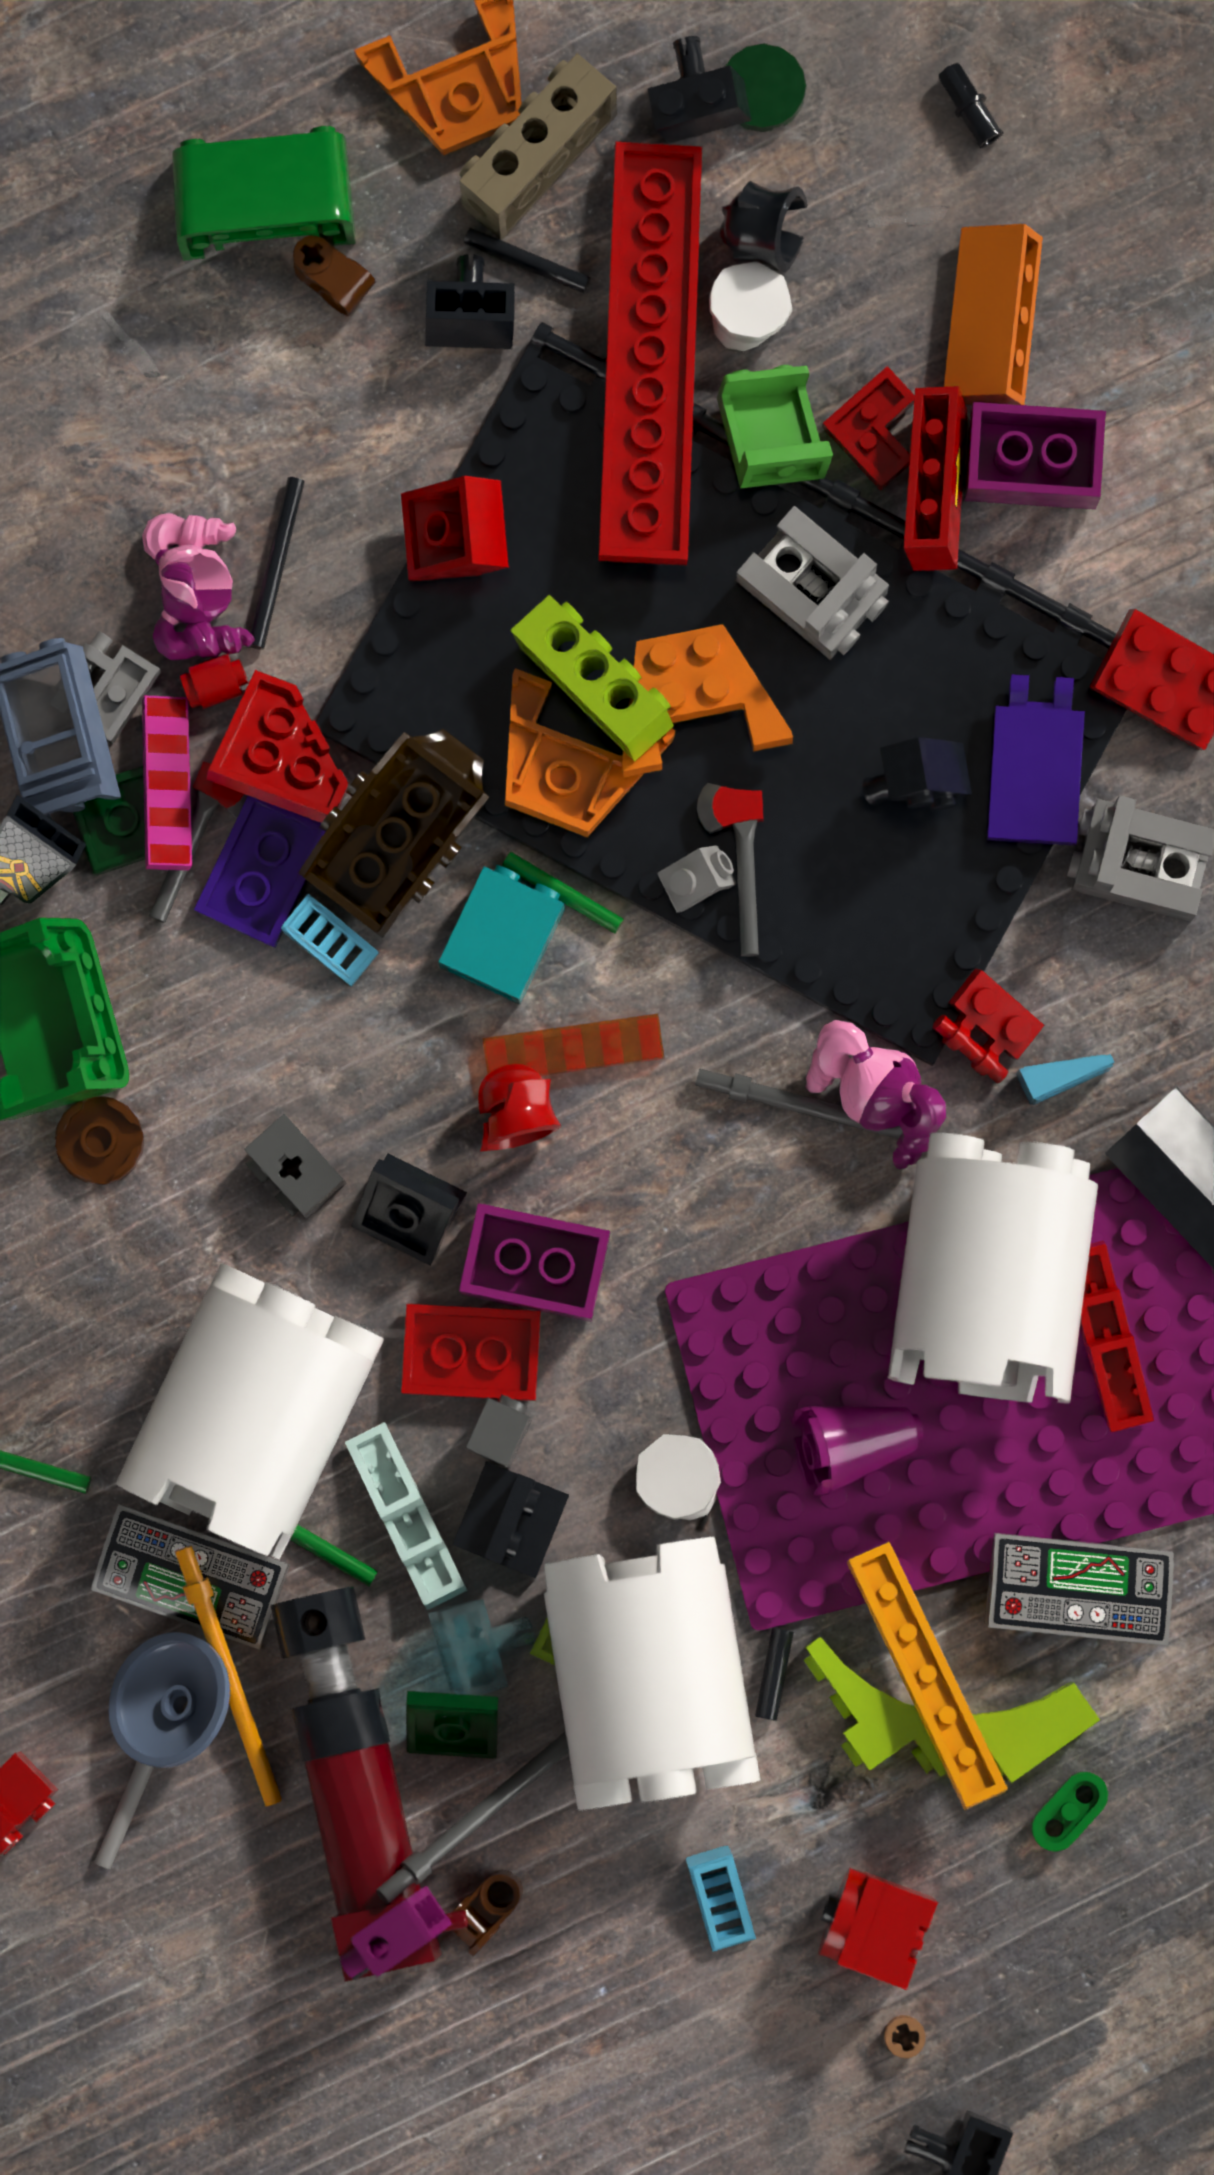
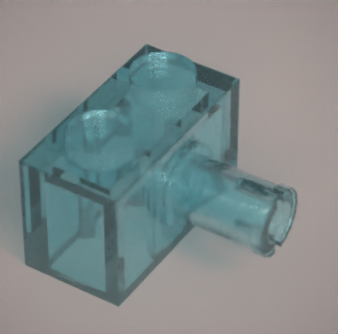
M483 1599L464 1601L428 1613L451 1694L480 1696L508 1687L499 1654L535 1643L534 1632H526L515 1636L517 1632L533 1628L526 1616L491 1628Z

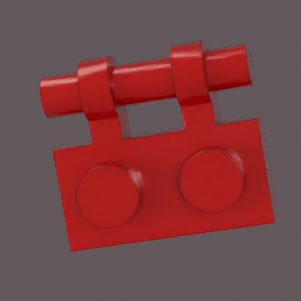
M977 968L974 969L948 1002L960 1013L959 1017L955 1022H952L946 1015H941L933 1024V1028L943 1036L942 1042L952 1051L959 1050L972 1062L971 1067L978 1074L989 1076L997 1084L1002 1082L1008 1074V1070L998 1062L1000 1054L1004 1051L1009 1057L1018 1060L1045 1026L984 971ZM974 1026L989 1038L983 1047L970 1037V1031Z

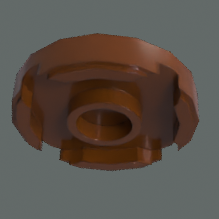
M92 1097L76 1102L63 1113L56 1127L55 1147L60 1163L70 1175L87 1184L107 1185L122 1180L135 1169L143 1154L144 1133L139 1119L127 1105L112 1097Z

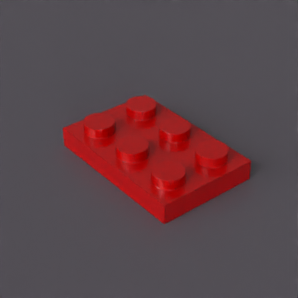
M1129 609L1089 688L1197 750H1206L1214 734V654L1137 609Z
M406 1304L401 1394L499 1399L502 1394L514 1400L536 1401L541 1311Z

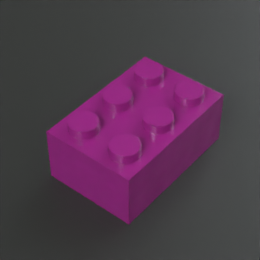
M973 402L969 419L964 501L1096 510L1101 498L1106 411Z
M478 1203L459 1292L465 1296L592 1322L611 1235L610 1231Z

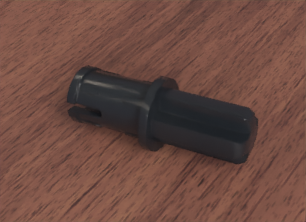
M954 63L944 68L938 76L941 84L957 108L955 110L956 117L963 118L980 148L994 143L1003 135V131L998 127L984 103L986 96L977 92L961 64Z

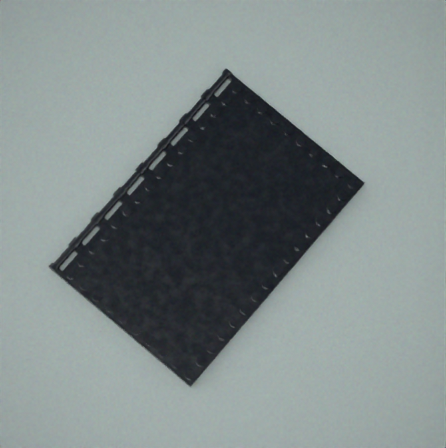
M541 322L454 477L472 476L501 480L509 568L478 576L412 581L408 580L406 562L316 721L319 729L325 738L377 765L403 732L416 737L432 734L441 729L446 730L484 760L482 786L483 791L489 798L476 814L475 819L933 1066L945 1045L942 1042L943 1036L933 1028L934 1022L941 1015H946L952 1022H955L959 1017L960 1013L948 1002L975 968L985 971L1054 845L987 840L995 707L1009 706L1011 674L1029 675L1028 701L1053 703L1056 677L1074 678L1071 711H1085L1080 783L1081 795L1127 709L1089 688L1103 659L1077 645L1083 635L1109 649L1117 633L1091 620L1093 615L1071 603L1067 607L1014 579L1015 574L994 562L988 565L958 549L957 568L981 581L976 591L937 570L914 571L904 550V541L898 550L846 522L850 513L853 512L904 539L906 520L860 496L861 491L838 479L835 483L827 478L797 482L827 498L822 508H819L776 484L740 489L734 462L693 440L687 565L598 561L606 358L602 359L553 333V327ZM546 348L595 374L596 377L591 386L540 359L544 349ZM693 402L692 439L697 430L729 446L723 423L707 415V409ZM793 506L797 507L856 558L859 559L863 553L866 554L877 564L876 574L889 584L888 593L885 596L889 601L886 608L873 622L866 618L856 629L860 634L856 643L845 655L838 651L831 660L736 581L737 571L753 553L759 555L779 531L777 525ZM784 554L776 561L778 568L787 573L795 572L801 566L800 560L792 554ZM813 565L811 566V570L814 569L817 576L821 575V579L824 582L828 581V589L835 586L831 580ZM800 584L795 585L797 589L816 605H819L832 590L830 589L823 598L816 602L819 597L810 596L811 593L806 589L803 590V586ZM1007 594L1059 622L1054 633L1002 606L1000 603L1004 595ZM550 595L561 606L568 602L582 617L584 622L580 625L589 634L594 630L598 631L612 647L613 650L610 654L618 662L626 659L634 667L637 641L723 624L792 731L793 743L753 752L743 709L675 722L672 729L676 730L674 739L661 754L662 770L644 773L588 837L505 806L512 676L515 668L552 682L551 691L537 724L619 756L623 755V750L519 648L510 630ZM565 642L557 651H568L574 646L575 642ZM605 670L592 671L586 680L592 681L600 678ZM630 698L619 701L615 709L629 707ZM916 737L963 743L972 795L956 799L957 805L955 807L933 811L930 810V805L908 808L907 802L886 800L879 804L871 805L866 800L863 793L864 779L885 774L881 747ZM707 783L740 790H762L763 822H757L754 836L758 956H741L737 856L733 827L709 834L702 826L698 817V797ZM718 846L732 862L734 869L732 875L736 885L729 889L719 890L685 911L676 912L657 873L698 848Z

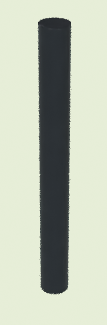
M288 477L250 631L255 640L249 647L264 650L305 483L300 478Z

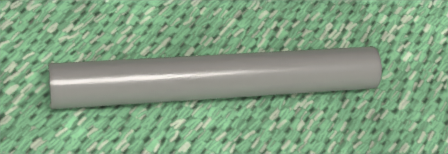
M136 1762L96 1856L95 1864L111 1869L154 1767Z

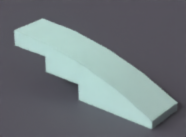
M384 1422L346 1441L345 1444L425 1608L429 1610L467 1591L460 1573L386 1423Z

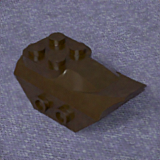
M444 729L432 734L416 737L403 732L368 775L361 771L346 790V793L352 797L344 808L340 810L335 806L323 820L319 828L325 833L310 853L298 874L383 938L413 899L419 904L433 887L435 882L429 876L439 864L447 868L462 847L456 843L457 839L489 798L483 791L482 786L484 760Z

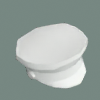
M758 261L724 268L712 284L709 304L710 313L713 316L714 333L726 349L747 351L759 346L771 335L780 331L793 311L784 276Z
M663 1434L638 1456L636 1493L646 1507L658 1515L673 1520H693L708 1515L717 1499L716 1491L721 1483L719 1465L713 1451L700 1438Z

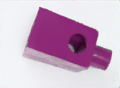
M424 1886L353 1936L351 1941L355 1947L340 1957L341 1965L353 1980H357L370 1970L378 1977L432 1940L452 1923L428 1887Z

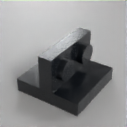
M388 1153L385 1159H379L372 1169L351 1227L431 1266L439 1252L448 1228L465 1200L467 1192Z
M486 1461L452 1545L537 1578L569 1494Z

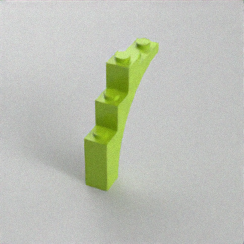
M821 1637L816 1638L805 1646L809 1653V1656L803 1660L818 1682L826 1677L836 1692L829 1698L844 1720L852 1715L856 1721L842 1731L847 1741L840 1745L855 1767L863 1763L870 1771L905 1745L914 1741L918 1747L913 1749L911 1753L927 1774L934 1769L940 1777L946 1774L945 1768L914 1705L901 1702L872 1687L844 1665ZM1069 1682L1038 1700L1008 1710L972 1714L1001 1775L1005 1776L1010 1783H1013L1100 1721L1074 1682Z

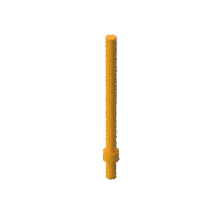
M192 1545L176 1550L175 1554L186 1585L183 1586L188 1604H194L207 1643L218 1652L225 1664L230 1684L229 1706L265 1806L274 1805L281 1802L282 1797L210 1597L214 1596L211 1584L208 1578H203Z

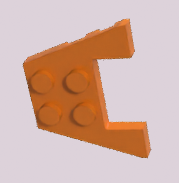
M474 0L475 8L490 42L410 75L407 74L390 35L354 50L357 61L443 156L492 136L501 125L506 123L510 126L520 115L518 110L522 101L513 0Z
M723 624L636 642L634 668L642 677L638 682L647 691L653 687L656 688L671 705L667 712L672 723L743 709L753 752L793 743L792 731ZM630 698L629 706L632 704L634 699ZM658 742L635 762L623 751V778L662 770Z
M515 668L512 676L505 806L588 837L643 774L623 778V755L619 756L537 724L551 691L552 682ZM671 728L657 741L660 755L672 743L676 730Z

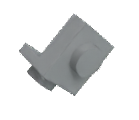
M716 845L698 848L657 873L676 912L685 911L719 890L729 889L736 885L732 875L734 871L732 862Z

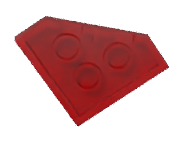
M255 670L209 767L207 780L320 823L323 822L335 806L340 809L349 784L342 770H338L329 754L330 747L316 721H311L303 706L304 699L295 684Z

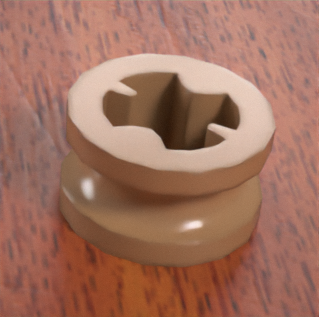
M900 2015L888 2022L884 2030V2040L887 2048L893 2055L900 2058H911L922 2051L926 2041V2034L923 2026L917 2019L909 2015ZM902 2024H907L910 2031H917L918 2033L917 2041L911 2040L910 2042L913 2046L908 2049H903L900 2042L892 2041L893 2031L899 2033L896 2027Z

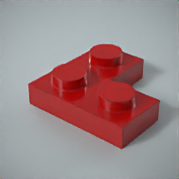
M888 366L822 423V428L880 491L910 465V453L888 431L887 427L914 404L915 396Z

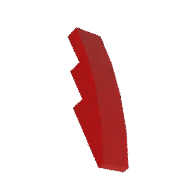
M1103 1240L1091 1243L1080 1330L1107 1424L1112 1433L1153 1422L1154 1417L1134 1336L1129 1329L1107 1245Z

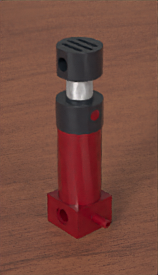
M354 1586L270 1605L281 1657L284 1659L301 1655L303 1671H305L304 1675H306L305 1679H307L306 1683H308L309 1698H311L307 1700V1705L290 1709L296 1727L302 1762H305L338 1913L331 1918L339 1957L355 1947L351 1941L353 1936L421 1889L420 1883L418 1885L412 1883L388 1904L384 1903L376 1892L377 1888L401 1869V1862L410 1856L413 1851L388 1743L391 1741L386 1719L382 1711L379 1688L361 1692L360 1688H356L355 1676H353L354 1672H352L353 1668H351L352 1664H350L351 1657L349 1656L347 1644L366 1640ZM316 1610H320L325 1614L327 1619L326 1629L320 1635L314 1634L309 1627L310 1616ZM458 1910L445 1913L452 1924L441 1933L467 1928L469 1924L466 1911ZM438 1935L386 1972L436 1961L442 1955ZM342 1967L345 1982L352 1981L353 1979ZM370 1970L360 1978L373 1976L374 1974Z

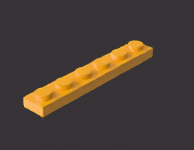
M890 1542L849 1559L847 1565L964 1810L1005 1793L1008 1788Z

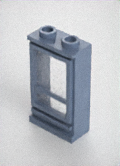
M64 638L44 641L39 644L40 650L26 654V652H14L0 658V714L21 798L50 819V814L57 811H81L85 809L84 802L95 798L109 800L121 798L83 646L67 643Z

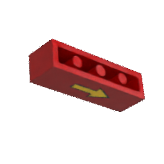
M959 386L915 388L904 550L914 571L957 570L968 415Z

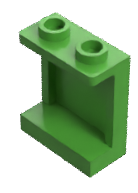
M780 365L771 370L753 372L743 369L723 377L717 395V402L740 489L825 479L833 454L829 441L820 442L806 391V384L810 375L807 366L793 367L791 365Z

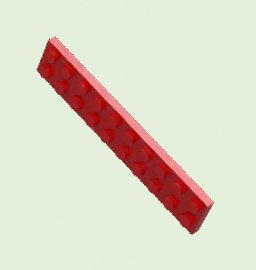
M615 142L598 561L687 565L702 146Z

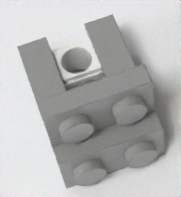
M793 506L777 525L779 531L759 555L753 553L737 571L736 581L831 660L838 651L845 655L860 637L856 629L866 618L873 622L886 608L889 601L885 596L888 593L889 584L876 574L877 564L866 554L863 553L859 559L856 558L797 507ZM784 554H792L800 560L801 566L795 572L787 573L778 568L776 561ZM813 565L831 580L835 586L828 589V581L824 582L821 579V575L817 576L815 570H811V566ZM800 584L804 587L803 590L806 589L811 593L810 596L819 597L816 602L823 598L830 589L832 590L819 605H816L797 589L795 585Z
M1121 795L1118 796L1115 803L1097 798L1092 810L1084 808L1078 829V834L1085 836L1082 851H1073L1067 871V876L1074 878L1071 890L1191 922L1198 911L1203 891L1200 887L1208 857L1212 856L1214 849V829L1136 809V799ZM1127 842L1160 851L1153 854L1150 853V850L1148 852L1142 851L1141 847L1139 850H1132L1133 846L1131 845L1123 863L1124 865L1127 861L1130 869L1136 867L1138 871L1141 869L1146 870L1147 873L1152 871L1151 874L1153 876L1121 868ZM1169 858L1180 860L1186 869L1185 876L1179 879L1169 877L1164 871L1163 862Z

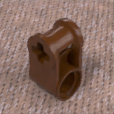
M309 235L303 237L296 243L293 249V269L296 277L319 294L332 308L345 316H349L376 283L372 274L362 265L346 257L319 236ZM316 255L320 256V265L312 262L309 266L305 265V256L310 259L315 258Z
M499 1870L493 1872L470 1896L467 1895L452 1911H466L469 1925L467 1928L454 1930L453 1932L469 1946L468 1953L472 1957L499 1930L501 1923L515 1910L522 1898V1883L517 1875L511 1871ZM496 1881L507 1882L513 1889V1900L507 1904L494 1902L489 1893L490 1885Z

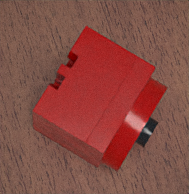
M849 1867L837 1896L829 1895L824 1907L821 1921L827 1924L818 1954L835 1960L838 1965L907 1990L917 1963V1953L919 1950L921 1951L924 1944V1933H927L938 1902L929 1895L864 1871L863 1873Z

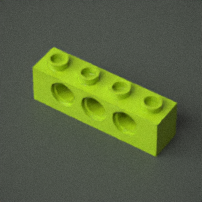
M548 595L510 630L519 648L635 762L674 726L667 712L671 705L656 688L653 687L647 691L638 682L642 679L641 675L626 659L618 662L610 654L613 650L612 647L598 631L594 630L589 634L580 625L584 622L582 617L568 602L561 606ZM568 641L575 642L570 650L565 652L557 651L563 643ZM605 670L600 678L592 681L586 680L592 671ZM622 699H634L629 707L615 709L617 703Z

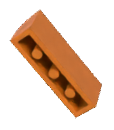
M1026 224L961 227L944 387L959 386L966 405L973 406V402L1025 405L1043 237Z

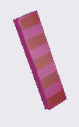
M144 695L142 699L145 868L189 871L192 867L188 699L187 697Z

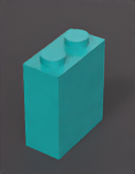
M496 865L493 871L484 866L438 963L441 969L521 1005L562 918L565 905L558 900L560 894L549 887L537 883L533 889L519 883L520 875L505 867Z

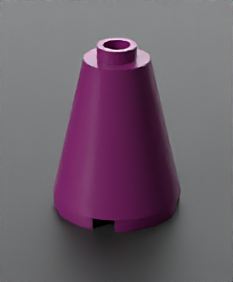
M806 1406L796 1409L793 1416V1425L801 1423L802 1436L794 1437L799 1465L807 1485L816 1484L818 1486L813 1492L815 1496L828 1495L916 1451L918 1441L923 1439V1428L920 1418L917 1414H911L907 1407Z

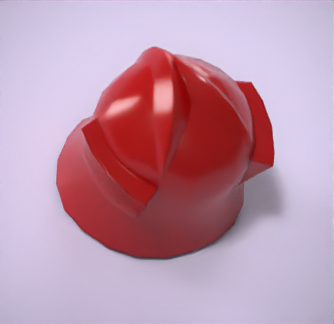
M516 1063L501 1066L485 1076L481 1081L478 1091L480 1114L491 1113V1117L488 1118L489 1122L483 1123V1140L480 1152L522 1146L542 1139L562 1127L551 1105L549 1095L551 1079H543L535 1069Z

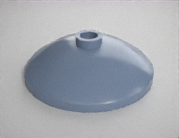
M170 1632L145 1641L127 1657L120 1667L111 1688L109 1721L118 1745L128 1756L151 1767L169 1768L192 1760L211 1744L225 1720L230 1698L227 1669L218 1652L206 1641L196 1636L181 1632ZM188 1701L187 1707L183 1712V1706Z

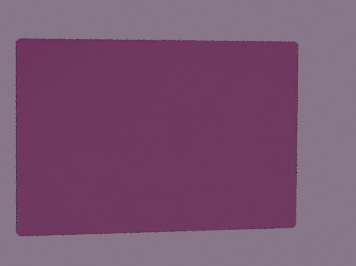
M1119 1168L1089 1175V1180L1098 1184L1091 1243L1103 1240L1107 1245L1129 1329L1134 1336L1154 1417L1153 1422L1111 1433L1109 1430L1080 1328L1071 1397L1068 1404L1059 1403L1058 1399L1045 1396L1046 1377L1044 1376L1038 1377L1032 1403L958 1394V1381L924 1377V1360L919 1361L914 1385L889 1379L888 1373L909 1221L670 1282L666 1286L665 1294L703 1442L713 1451L719 1465L721 1483L716 1492L747 1613L753 1629L764 1630L865 1604V1600L847 1562L851 1558L890 1542L912 1590L916 1591L989 1572L994 1533L1102 1543L1214 1514L1213 1270L1205 1259ZM806 1406L907 1407L911 1414L919 1416L923 1428V1439L918 1441L916 1451L828 1495L815 1496L813 1492L818 1486L816 1484L807 1485L799 1465L794 1437L802 1436L801 1423L793 1425V1416L796 1409Z

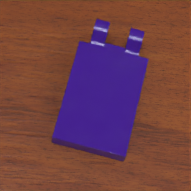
M1011 674L1009 706L995 707L987 840L1076 846L1085 711H1071L1074 678L1056 677L1053 703L1028 701L1029 675Z
M247 796L194 910L276 948L283 933L281 926L292 914L307 883V880L298 872L325 833L319 828L321 823Z

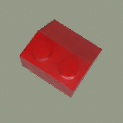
M461 476L401 493L408 580L419 581L478 576L509 568L501 480Z

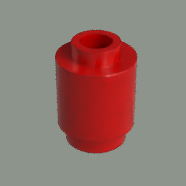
M229 654L191 666L188 673L180 675L191 708L202 705L203 709L242 696L243 690L241 686L249 684L241 660L232 661Z

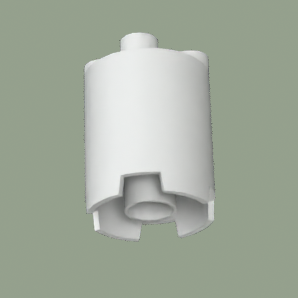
M931 1133L927 1158L917 1161L888 1378L900 1383L914 1385L919 1361L924 1360V1377L958 1381V1394L1032 1403L1038 1377L1044 1376L1046 1377L1045 1396L1056 1398L1059 1403H1070L1098 1184L1089 1180L1090 1163L1073 1159L1074 1150L1071 1148L1035 1142L1019 1143L1017 1164L1001 1162V1153L985 1150V1141L982 1139L951 1133Z
M221 1263L133 1444L116 1485L155 1505L161 1502L187 1515L193 1510L210 1518L207 1527L209 1531L263 1555H270L280 1560L370 1372L384 1338L342 1318L333 1317L315 1308L316 1305L270 1283H264Z
M708 1537L657 1545V1556L608 1564L605 1563L604 1557H601V1554L544 1564L547 1586L544 1598L573 1774L577 1810L632 1802L628 1778L637 1777L641 1802L695 1794L696 1785L693 1768L701 1766L703 1768L706 1789L760 1781L725 1565L720 1564L715 1538Z

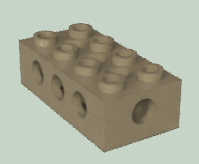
M578 53L569 62L562 60L548 76L550 83L539 94L536 92L531 93L519 107L518 112L520 115L510 126L506 123L501 125L489 141L490 148L480 158L477 155L473 156L460 171L459 175L462 178L459 180L463 208L500 240H503L617 116L616 86Z

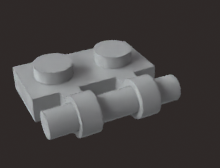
M98 631L90 645L85 643L83 650L90 675L95 667L104 671V674L94 687V693L106 740L113 745L161 671L158 667L123 645L114 659H111L105 655V652L113 640ZM61 679L56 686L59 691L50 705L65 714L69 705Z

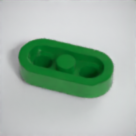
M1086 1771L1076 1772L1069 1776L1036 1812L1032 1819L1031 1833L1036 1843L1042 1848L1054 1852L1070 1847L1105 1808L1108 1801V1789L1105 1782L1096 1774ZM1083 1785L1088 1786L1092 1791V1797L1086 1803H1081L1076 1798L1077 1789ZM1051 1819L1059 1820L1062 1825L1061 1832L1057 1836H1049L1046 1833V1823Z

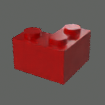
M22 1752L14 1753L0 1767V1856L2 1854L5 1856L24 1837L18 1830L30 1818L36 1823L39 1822L56 1804L51 1797L58 1791L57 1787Z

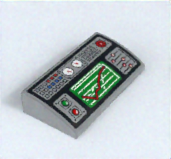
M118 1504L101 1553L91 1590L202 1629L194 1604H188L183 1586L186 1585L175 1554L176 1550L192 1545L203 1578H208L214 1596L210 1598L224 1637L260 1650L272 1618L270 1605L277 1603L291 1564Z
M994 1533L984 1622L989 1628L1168 1646L1174 1552Z

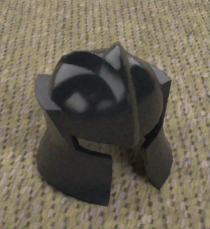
M752 181L748 182L743 190L721 209L725 219L721 223L719 235L723 243L734 252L733 260L735 262L762 260L773 265L779 271L786 273L795 261L805 237L782 230L787 210L807 208L806 196L799 186L775 191Z

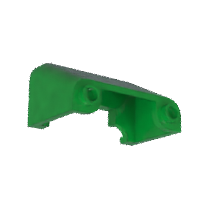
M318 126L312 128L310 133L206 143L202 139H188L182 141L180 147L173 150L175 227L177 243L183 261L205 259L204 250L211 244H214L216 251L225 250V243L306 235L320 237L319 233L333 236L334 246L356 244L347 144L345 136L342 133L336 132L334 127Z
M37 918L0 932V1051L7 1073L6 1076L0 1078V1121L22 1118L110 1093L127 1086L129 1082V1068L95 943L90 930L79 919Z

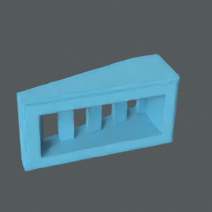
M310 894L302 900L281 926L283 933L351 987L379 954V951ZM313 912L316 913L319 917L303 935L298 931L299 928ZM328 923L333 929L317 947L312 941ZM343 935L348 940L331 958L326 953L339 937ZM357 946L362 951L345 970L340 964L353 948Z
M1103 1054L1026 1066L1018 1069L1016 1075L1030 1105H1035L1110 1071L1115 1062L1111 1054Z
M722 1846L687 1857L685 1860L712 1952L756 1939L729 1846ZM722 1867H725L726 1869L725 1871H721L704 1877H701L700 1875L702 1873L709 1872ZM730 1882L731 1889L706 1896V1889ZM732 1901L736 1903V1907L711 1914L710 1908ZM740 1918L742 1925L716 1932L715 1925Z

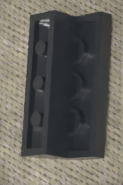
M1176 1087L1105 1154L1214 1269V1125Z

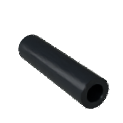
M772 1628L755 1717L777 1721L794 1635L792 1631Z

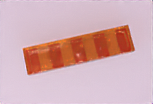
M658 1014L482 1038L487 1074L501 1066L515 1063L527 1065L535 1069L540 1076L664 1059Z

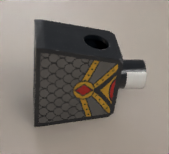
M18 795L14 798L0 825V905L4 904L11 894L24 903L30 904L73 870L86 846L83 841Z

